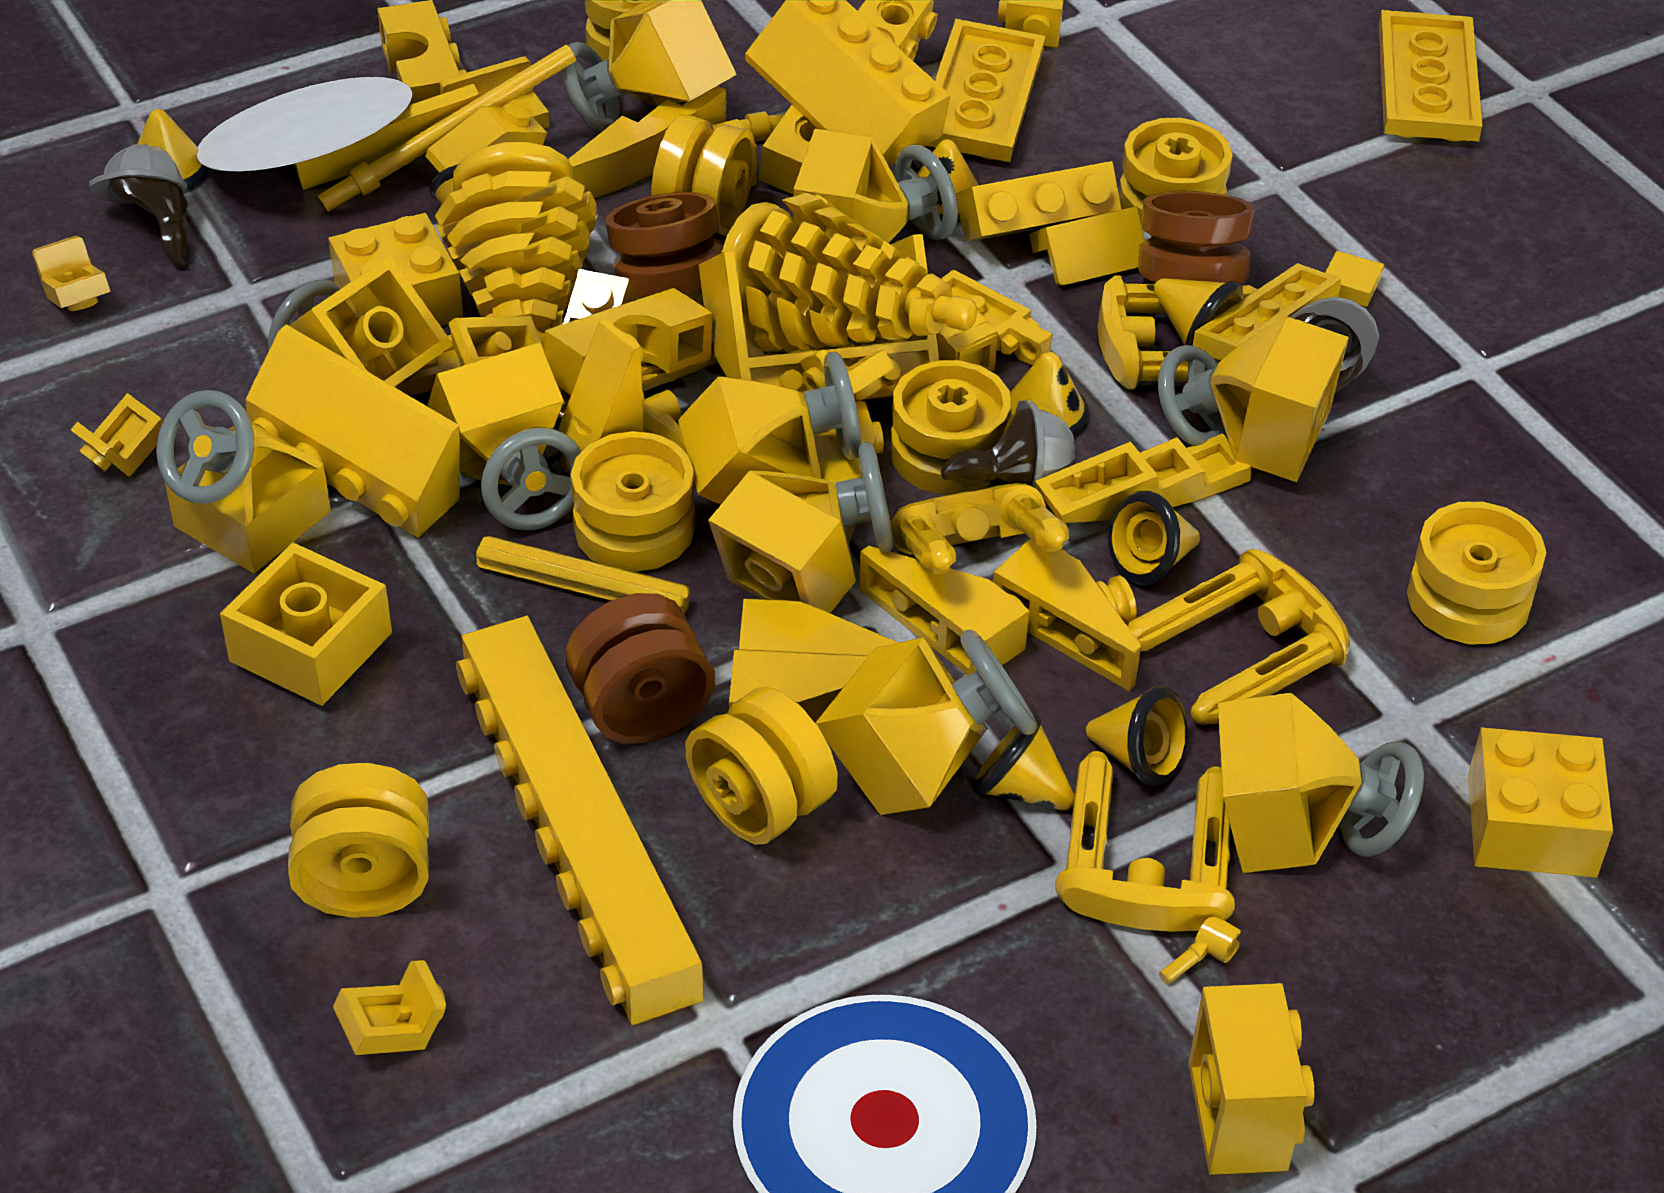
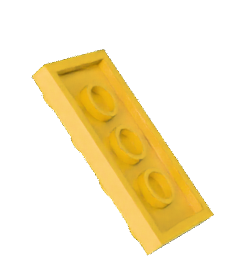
M1381 10L1379 45L1384 134L1397 135L1403 138L1428 137L1445 139L1452 142L1462 140L1479 142L1483 125L1473 17Z
M955 19L935 78V82L951 95L942 137L926 146L936 148L941 141L949 139L956 144L961 153L981 156L988 160L1011 162L1043 54L1046 36Z

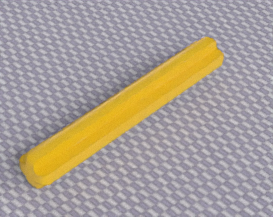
M491 536L482 539L476 552L477 565L482 569L608 601L635 593L660 594L674 600L684 615L690 603V588L684 584Z

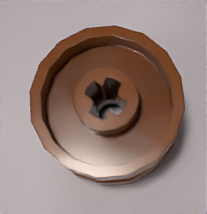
M1198 191L1163 192L1148 196L1143 200L1141 225L1143 230L1152 237L1140 244L1138 263L1140 275L1155 282L1162 278L1244 283L1249 278L1251 253L1249 248L1240 242L1253 234L1255 214L1253 204L1241 198L1225 194Z
M672 192L648 196L615 208L606 216L605 224L610 248L621 253L614 259L615 275L629 278L637 298H644L672 288L677 289L683 294L702 289L699 264L722 253V242L712 237L719 230L715 199L707 194Z
M635 593L609 601L591 612L575 628L565 649L567 670L575 686L584 696V704L594 724L604 737L622 744L647 743L671 735L689 724L706 707L715 689V670L704 650L695 639V633L684 613L674 600L660 594Z

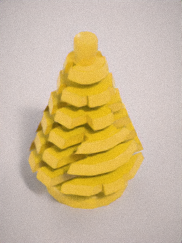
M504 142L483 147L463 158L454 170V192L449 193L435 214V218L439 225H436V228L447 245L450 256L458 268L470 295L473 296L480 316H531L545 349V330L564 323V311L568 309L578 271L582 269V262L585 260L590 245L588 243L598 214L596 215L598 204L590 191L584 193L585 186L574 180V169L567 157L551 147L531 142Z
M803 193L782 200L801 221L799 228L794 223L789 212L775 204L763 202L751 205L736 219L727 234L722 252H735L742 313L749 317V323L757 330L754 337L755 342L766 352L783 351L788 353L796 349L806 351L826 346L852 345L848 341V337L857 343L873 342L875 338L908 340L912 334L917 336L937 334L945 325L965 331L970 329L976 321L977 306L973 300L952 296V290L948 283L932 273L928 274L926 268L909 257L905 259L901 251L886 241L882 243L880 237L836 209L830 202L818 194L814 196Z

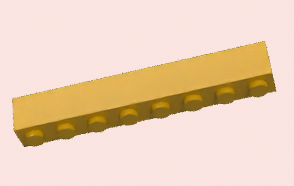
M528 615L461 635L464 659L456 661V670L461 687L466 695L475 694L478 700L475 702V710L482 732L485 736L494 734L498 742L494 744V748L503 776L505 778L514 776L517 785L514 787L515 797L523 819L527 821L534 818L538 827L535 830V838L542 860L546 865L555 863L559 874L556 875L558 891L567 910L576 908L581 918L578 921V930L587 955L589 957L598 955L604 968L600 969V976L611 1005L621 1003L631 1026L702 1002V962Z

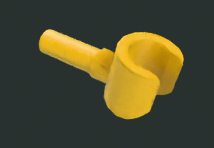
M1209 917L1200 927L1195 942L1188 947V950L1159 972L1161 980L1169 985L1197 962H1200L1206 954L1213 956L1223 963L1229 962L1239 948L1240 943L1236 938L1240 935V929L1221 918Z

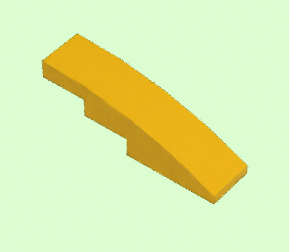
M716 86L695 99L686 102L683 106L666 99L639 122L621 116L568 159L574 169V180L584 185V193L590 191L595 199L653 175L659 147L666 130L674 118L685 114L705 119L711 124L726 122V89Z
M1223 433L1208 439L1204 444L1193 445L1188 448L1176 437L1142 452H1139L1130 441L1035 481V488L1041 493L1044 501L1057 518L1064 523L1111 520L1120 502L1132 493L1151 491L1160 494L1172 507H1176L1250 482L1251 466L1235 461L1229 440Z

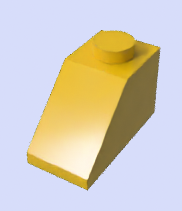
M507 103L503 107L482 106L427 149L425 157L441 172L453 165L459 164L463 158L483 147L504 142H531L543 145L547 132L532 117V113L521 105Z
M531 316L454 318L448 323L454 344L453 347L461 366L539 342L545 353Z

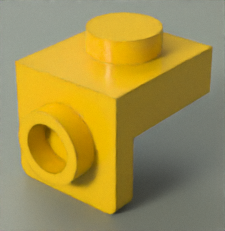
M1000 0L997 21L1005 22V28L1044 35L1046 36L1044 46L1058 48L1064 0Z
M72 236L32 251L46 297L60 308L67 307L69 311L82 310L95 305L98 302L97 296L111 292L105 273L91 265L81 237Z
M824 349L800 360V364L805 371L803 373V380L808 390L826 387L824 358L828 353ZM884 349L862 358L847 368L856 402L880 390L884 386L880 377L895 368Z
M127 393L94 433L79 422H76L70 430L85 442L79 451L95 465L106 471L113 464L128 477H131L157 446L158 434L164 420Z
M417 960L410 962L399 985L341 988L333 1008L354 1054L365 1055L425 1050L439 1021L444 1015L446 1002L443 990L436 983L426 961Z

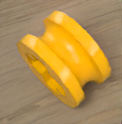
M1120 575L1109 579L1108 585L1102 581L1096 582L1126 625L1136 619V601L1132 589L1124 577Z

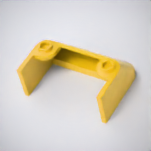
M923 234L911 235L891 244L903 253L905 259L909 257L926 268L928 273ZM722 252L699 264L704 307L713 312L711 351L727 378L760 382L803 393L809 390L803 380V373L805 371L800 364V360L822 349L827 353L837 352L842 356L846 368L862 358L884 349L895 368L880 377L884 386L861 400L865 401L892 398L893 391L902 376L916 366L939 360L936 334L926 336L912 334L908 340L875 338L873 342L855 343L846 346H826L806 351L796 349L788 353L783 351L764 353L763 349L754 340L757 330L749 323V317L742 313L735 252Z

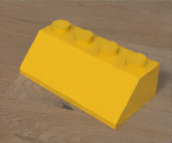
M785 0L745 53V61L817 129L873 137L888 166L896 163L898 155L905 147L909 145H921L924 147L942 137L951 95L846 0Z
M286 324L278 331L245 399L246 412L250 421L322 462L325 468L327 484L337 489L343 497L350 501L359 502L379 514L389 525L400 527L419 538L460 500V425Z

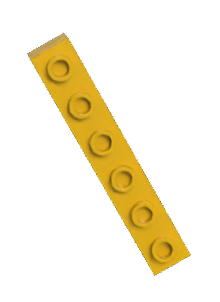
M865 0L858 10L912 61L916 56L919 41L921 38L929 39L938 17L937 13L932 12L934 0ZM793 105L790 106L762 146L758 180L790 194H793L814 129H817Z

